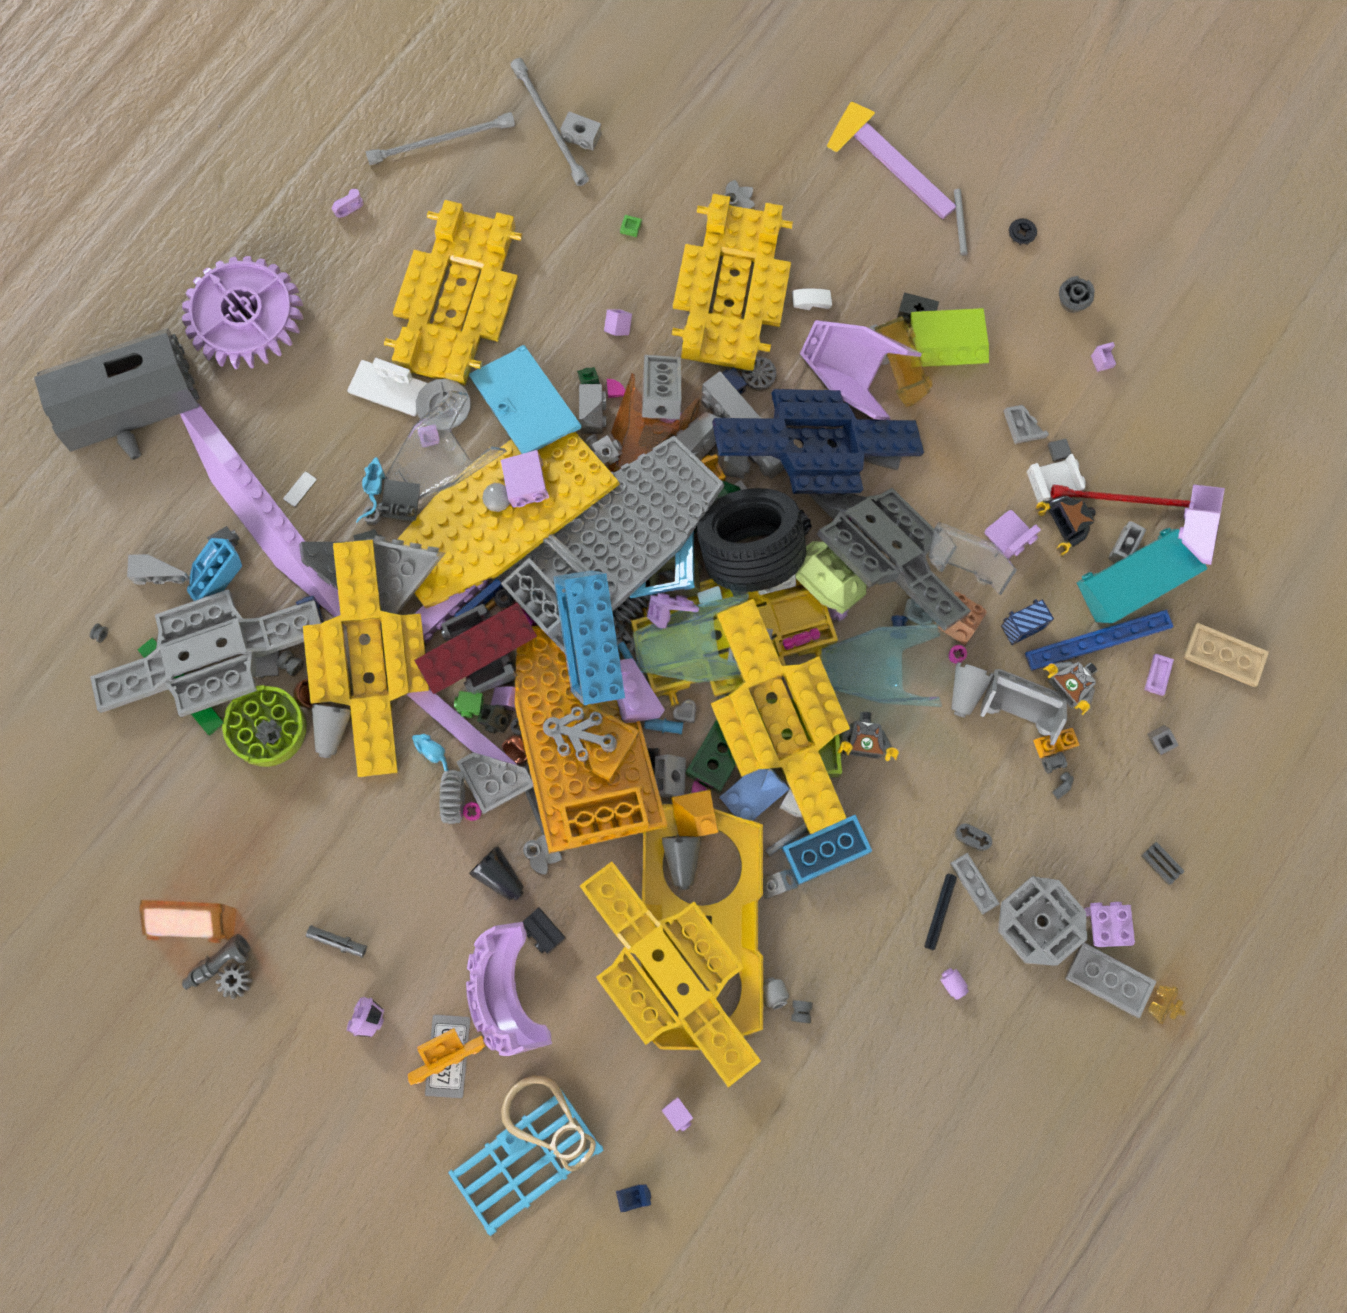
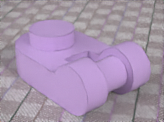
M351 189L349 195L334 202L332 211L336 217L347 216L363 206L364 202L360 197L359 191Z

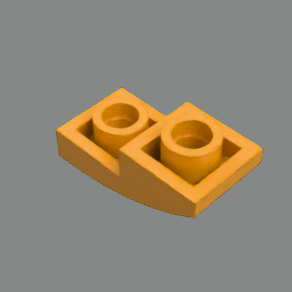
M1073 728L1062 730L1054 745L1050 744V735L1033 740L1040 759L1057 754L1059 751L1063 752L1080 746Z

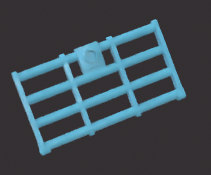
M562 1091L572 1118L575 1117L584 1133L590 1135L595 1140L596 1146L592 1156L600 1154L604 1151L603 1146L595 1139ZM554 1095L528 1116L524 1115L521 1117L522 1120L514 1126L521 1130L528 1127L534 1137L543 1141L569 1122L564 1114L539 1134L532 1126V1122L559 1103ZM507 1129L496 1136L497 1139L490 1144L486 1143L485 1148L454 1171L450 1170L448 1172L490 1236L497 1232V1228L522 1209L530 1207V1203L559 1181L567 1179V1175L571 1173L565 1168L560 1167L555 1159L556 1156L553 1154V1150L550 1151L548 1148L542 1147L546 1155L513 1179L506 1168L537 1145L517 1138L509 1133ZM578 1131L557 1146L559 1153H563L581 1139ZM501 1145L509 1155L503 1161L495 1153V1150ZM589 1149L570 1162L568 1166L576 1165L587 1154ZM490 1154L497 1165L465 1188L458 1178ZM549 1162H552L558 1172L525 1196L518 1186ZM503 1172L509 1183L477 1206L470 1195ZM514 1189L521 1200L489 1224L482 1213Z

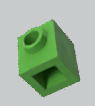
M459 691L458 697L455 696L454 708H457L458 714H461V717L464 718L479 716L483 707L484 696L482 693L473 694L472 692Z

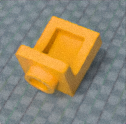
M716 454L705 456L701 460L720 480H726Z

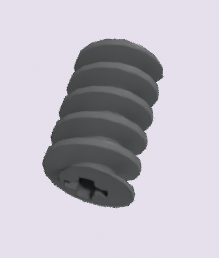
M650 596L628 597L623 604L617 607L618 610L615 609L612 612L613 617L622 627L627 629L625 622L631 624L630 617L638 618L635 612L642 613L641 606L648 607L646 601H650Z

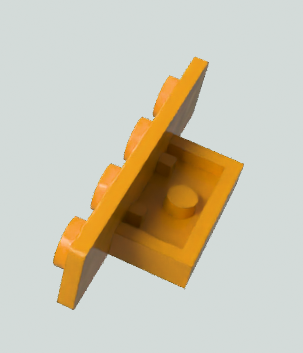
M455 1028L418 1046V1052L425 1065L408 1073L410 1085L419 1084L428 1076L441 1073L445 1067L460 1063L468 1055L479 1053L485 1047L482 1035L463 1044Z

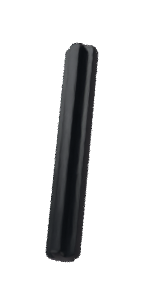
M948 873L945 876L924 945L926 949L932 951L936 949L957 880V876Z

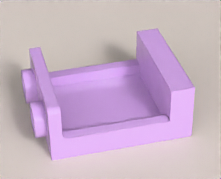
M537 450L501 460L507 496L512 507H523L526 504L541 502L549 498L542 471L543 463Z

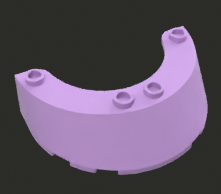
M523 922L497 925L482 933L474 943L475 950L473 954L469 955L467 969L470 971V981L466 982V990L473 1023L477 1032L481 1031L485 1037L484 1043L487 1047L498 1051L501 1056H511L552 1044L551 1032L545 1025L533 1022L525 1014L516 992L515 963L517 955L527 937Z

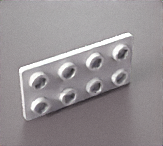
M375 358L373 363L361 360L348 388V393L415 417L417 415L416 399L418 393L427 383L412 378L409 369Z

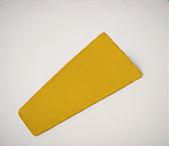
M850 102L836 126L827 147L834 152H838L867 123L875 112Z

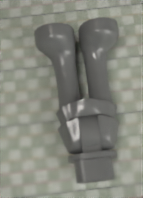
M235 934L212 957L207 955L204 960H201L188 973V977L183 979V988L187 990L192 986L197 987L200 983L209 980L219 972V968L231 959H235L239 963L246 962L249 959L247 953L251 950L246 939L240 934Z

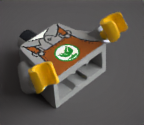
M1062 662L1051 663L1043 668V670H1047L1050 673L1047 676L1050 678L1048 682L1057 692L1067 698V704L1071 708H1080L1082 710L1081 714L1084 715L1090 709L1095 692L1093 686L1096 681L1092 675L1098 671L1096 666L1092 663L1083 667L1079 662L1075 664Z

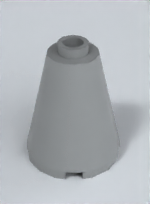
M957 662L951 709L955 711V715L965 718L966 715H970L992 681L994 674L990 673L988 676L986 675L987 671L967 664L964 667H960L961 663Z
M313 704L315 752L319 753V757L331 758V755H335L351 717V709Z

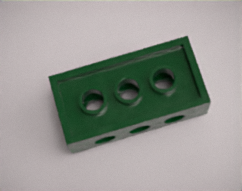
M716 719L688 767L686 776L720 795L736 763ZM724 746L727 752L720 753L717 748ZM709 763H715L718 768L716 770H711L708 768L707 765Z

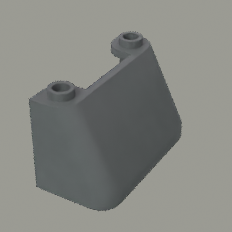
M484 604L479 605L442 623V636L445 641H448L490 618L492 614ZM510 653L468 675L464 682L467 691L477 694L515 681L518 675Z

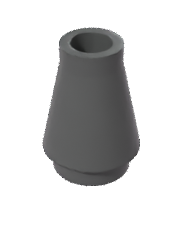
M124 431L116 437L117 443L130 456L131 460H135L142 455L139 451L135 435L130 431Z

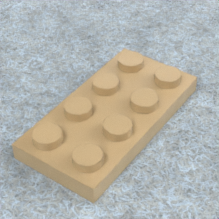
M1196 623L1183 658L1256 687L1258 686L1269 651Z

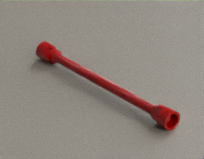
M1056 484L1052 485L1050 493L1051 499L1065 495L1071 498L1081 497L1186 508L1190 507L1191 500L1184 501L1179 499L1076 491L1069 489L1067 486Z

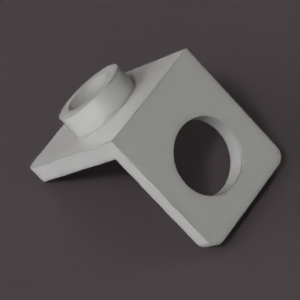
M791 869L763 878V894L766 899L798 888ZM786 875L789 876L791 880V885L788 884L786 880Z

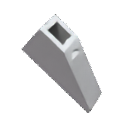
M148 554L128 555L127 577L134 584L144 585L146 582L164 584L169 581L182 584L184 581H190V577L185 572Z

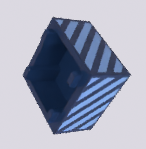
M1035 599L1032 605L1016 613L1013 611L1009 612V617L1003 619L1004 622L1001 628L1011 645H1014L1044 630L1054 618L1044 600L1038 601Z

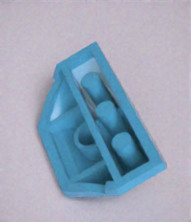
M211 538L192 563L190 585L187 587V592L193 601L224 591L241 569L242 563L239 555L228 539Z

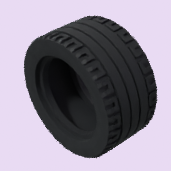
M750 488L729 493L714 501L697 525V534L706 571L714 582L726 589L753 592L775 587L794 576L806 558V542L800 509L793 499L777 490ZM768 536L754 542L736 543L749 537Z

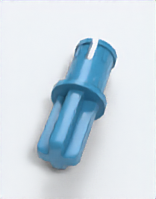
M666 718L664 720L650 719L645 720L644 728L662 731L663 734L664 732L682 735L683 722L668 721Z

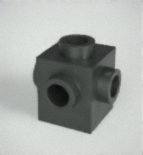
M484 704L477 722L484 725L485 730L490 733H505L512 715L507 713L506 708L503 706Z

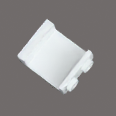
M1070 454L1064 461L1039 467L1038 463L1033 464L1027 470V475L1038 503H1048L1052 500L1050 493L1053 484L1067 486L1069 489L1083 491L1086 485L1085 479L1079 471V463L1073 454Z

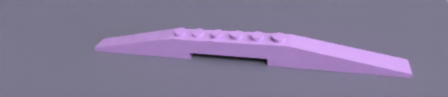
M200 405L198 408L181 413L182 420L211 482L273 564L304 592L314 596L319 604L332 616H339L338 590L317 576L318 573L310 566L307 567L302 563L299 544L305 542V540Z

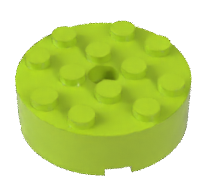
M260 685L256 686L257 691L237 697L230 702L225 711L222 731L228 747L237 756L252 765L270 767L281 764L296 754L305 739L307 723L303 709L290 694L278 687ZM273 719L282 728L279 731L281 738H278L274 744L267 742L264 745L255 736L258 733L256 726L262 723L263 720L270 722Z

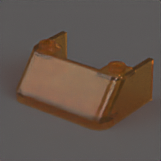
M140 900L139 912L142 935L147 936L146 940L159 941L160 937L176 936L208 938L209 943H221V939L229 940L234 936L237 909L221 903Z

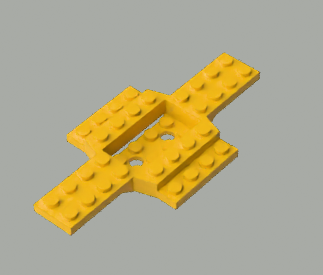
M373 540L333 543L340 615L321 624L303 626L311 704L335 702L350 705L358 777L398 773L391 701L408 693L429 691V686L414 661L425 654L421 613L398 615L381 611ZM380 623L382 624L383 643H384V652H385L386 671H387V680H388V689H389V691H387V683H386V674H385V665H384V655H383V646H382V637H381V627H380ZM343 624L347 627L350 665L354 693L352 697L350 693V683ZM362 634L370 636L369 644L362 645L359 638ZM367 672H371L375 676L374 681L370 684L363 680V676Z
M754 599L716 614L740 670L743 683L728 696L714 701L710 705L740 775L745 776L758 769L780 767L809 834H813L846 819V815L818 751L833 739V736L849 730L850 727L820 657H815L802 664L782 666ZM782 675H784L812 742H809L782 681ZM770 692H774L777 695V700L773 704L768 703L766 700V695ZM786 728L792 731V737L789 740L783 739L781 735L782 731Z
M610 862L579 886L624 946L613 964L600 973L596 979L645 1045L662 1032L682 1025L727 1087H730L761 1062L716 999L727 981L744 967L695 902L691 903L680 913L658 921L613 862ZM656 949H660L664 953V958L660 962L652 958V953ZM630 953H633L637 956V958L643 964L645 969L648 971V973L651 975V977L654 979V981L666 995L668 1000L677 1010L678 1017ZM680 983L688 985L689 992L686 995L678 993L677 987Z

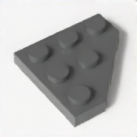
M301 542L299 548L302 563L307 567L310 566L318 573L317 576L338 590L333 543L343 542Z

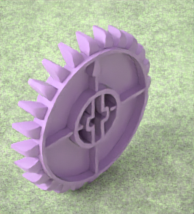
M245 256L243 261H238L236 257H231L229 263L226 264L220 260L216 262V268L213 270L210 268L203 270L205 274L203 278L196 277L193 280L195 284L194 289H187L186 295L190 301H185L182 305V309L186 313L182 316V322L184 326H188L185 330L189 340L194 338L192 343L197 351L203 347V354L208 361L216 351V360L222 367L227 355L235 369L239 368L240 357H244L248 366L254 368V354H258L260 359L265 364H268L269 360L266 349L270 348L276 355L281 356L282 353L277 341L280 340L291 346L292 341L285 331L300 332L297 324L291 320V318L303 320L300 310L293 307L303 306L301 298L292 295L299 293V290L294 283H289L292 280L286 272H281L276 264L268 266L265 259L260 258L255 263L251 256ZM239 309H241V311L249 318V320L245 318V316L239 311Z

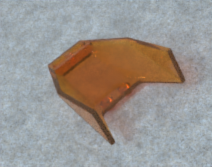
M631 373L611 430L613 438L617 439L622 446V454L618 456V461L611 465L609 464V471L615 473L622 469L621 466L626 463L634 462L643 453L646 455L653 451V448L673 436L676 437V433L680 430H686L689 424L697 418L701 398L697 397L680 415V419L671 424L655 418L642 417V414L636 412L633 408L635 374Z

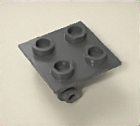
M385 479L382 503L377 505V510L381 512V517L416 521L420 484Z

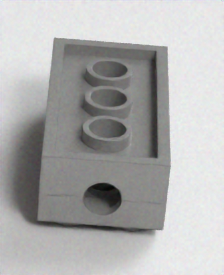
M644 355L642 417L666 418L670 420L680 419L681 357Z

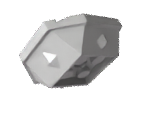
M1032 876L1001 902L998 932L1024 963L1057 966L1087 940L1086 911L1059 880ZM1038 917L1044 919L1045 925L1043 927L1038 925Z

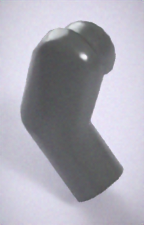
M1065 772L1060 776L1063 783L1052 791L1057 799H1060L1072 788L1074 777L1069 772Z

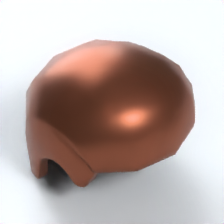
M308 679L298 682L293 690V698L299 706L304 708L313 707L310 701Z
M512 735L502 743L504 753L514 762L522 764L524 761H527L522 736Z

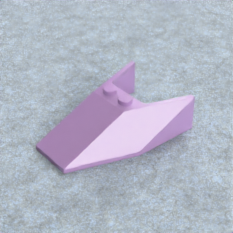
M815 320L800 355L829 390L841 391L843 401L874 419L890 420V416L869 391L878 368L887 353L921 357L922 353L865 326Z

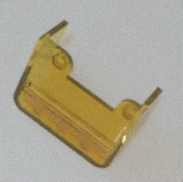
M903 316L874 327L876 332L917 351L913 340L916 337L913 327H908ZM887 353L899 390H896V393L906 408L913 406L931 392L930 388L933 387L930 376L926 377L920 357Z

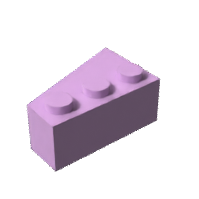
M633 658L620 660L625 698L618 699L617 703L622 722L631 723L660 718L665 709Z

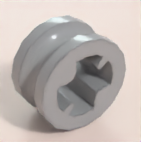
M373 506L366 507L363 514L372 510ZM377 508L374 511L375 518L371 519L369 515L363 517L367 524L375 525L380 521L381 515Z

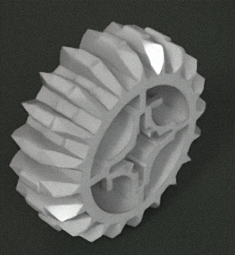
M445 771L442 775L439 804L443 823L455 824L460 823L463 819L465 784L464 775L461 771Z

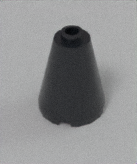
M498 846L492 849L469 873L474 879L509 901L512 899L516 901L524 893L522 891L524 888L522 882Z

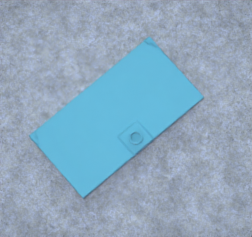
M525 345L481 367V369L469 373V377L521 454L538 450L582 427Z

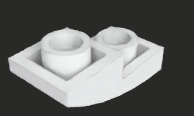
M798 289L792 292L795 308L810 310L815 306L830 309L832 306L830 290Z

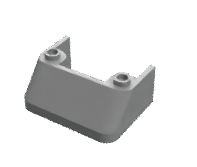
M995 669L994 677L982 701L980 716L984 717L986 712L994 714L1004 710L1036 723L1038 732L1044 736L1050 735V744L1054 745L1067 721V698L1059 692L1004 670Z

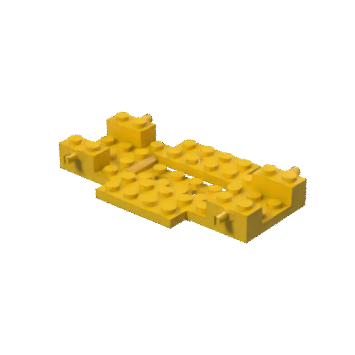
M713 194L708 207L697 206V213L707 214L708 219L703 247L685 244L673 309L689 311L690 314L688 315L684 330L673 327L672 335L682 337L681 359L753 371L756 355L759 350L770 352L771 344L760 343L762 324L780 327L791 262L774 259L778 232L781 227L792 229L793 221L783 220L782 205L765 203L764 211L731 206L729 205L730 196ZM723 256L713 312L709 313L719 258ZM751 262H755L745 317L741 319ZM738 270L740 274L734 277L730 275V271ZM731 300L734 302V305L727 307L724 305V302Z
M444 200L439 213L431 211L427 213V218L437 220L434 230L436 240L430 254L413 250L393 310L395 317L408 319L407 327L402 326L397 340L385 338L384 346L394 347L393 364L409 369L411 373L435 379H450L465 386L471 367L481 369L482 361L474 360L480 338L499 341L518 280V275L503 272L502 269L512 239L521 241L523 234L514 232L516 228L514 216L496 212L495 219L464 212L461 203ZM449 264H452L447 281L444 284L442 296L439 299L433 324H430L429 321ZM463 278L467 282L464 286H458L456 284L457 280ZM449 310H454L456 316L449 318L446 316V313Z
M713 579L700 582L701 592L719 586L723 602L701 609L698 595L688 597L687 599L693 601L694 605L699 608V611L669 610L670 621L667 622L666 628H658L647 618L649 607L642 609L643 618L631 621L634 638L639 647L647 673L648 684L656 697L669 696L671 706L679 704L676 693L690 688L692 683L709 679L714 697L733 692L743 683L738 665L727 663L729 652L708 658H703V655L730 648L718 619H715L717 618L716 614L751 599H754L765 627L773 629L772 635H776L771 641L782 666H786L784 657L797 653L799 656L815 653L816 657L819 656L821 662L824 663L826 660L822 651L835 646L838 641L827 606L822 605L797 579L796 586L763 595H759L758 591L748 592L741 596L740 600H736L730 589L718 585ZM813 628H817L820 632L819 639H811L810 642L797 647L794 646L789 650H786L783 646V640L786 638H792L794 635L805 631L809 632ZM712 631H720L722 634L721 639H712Z

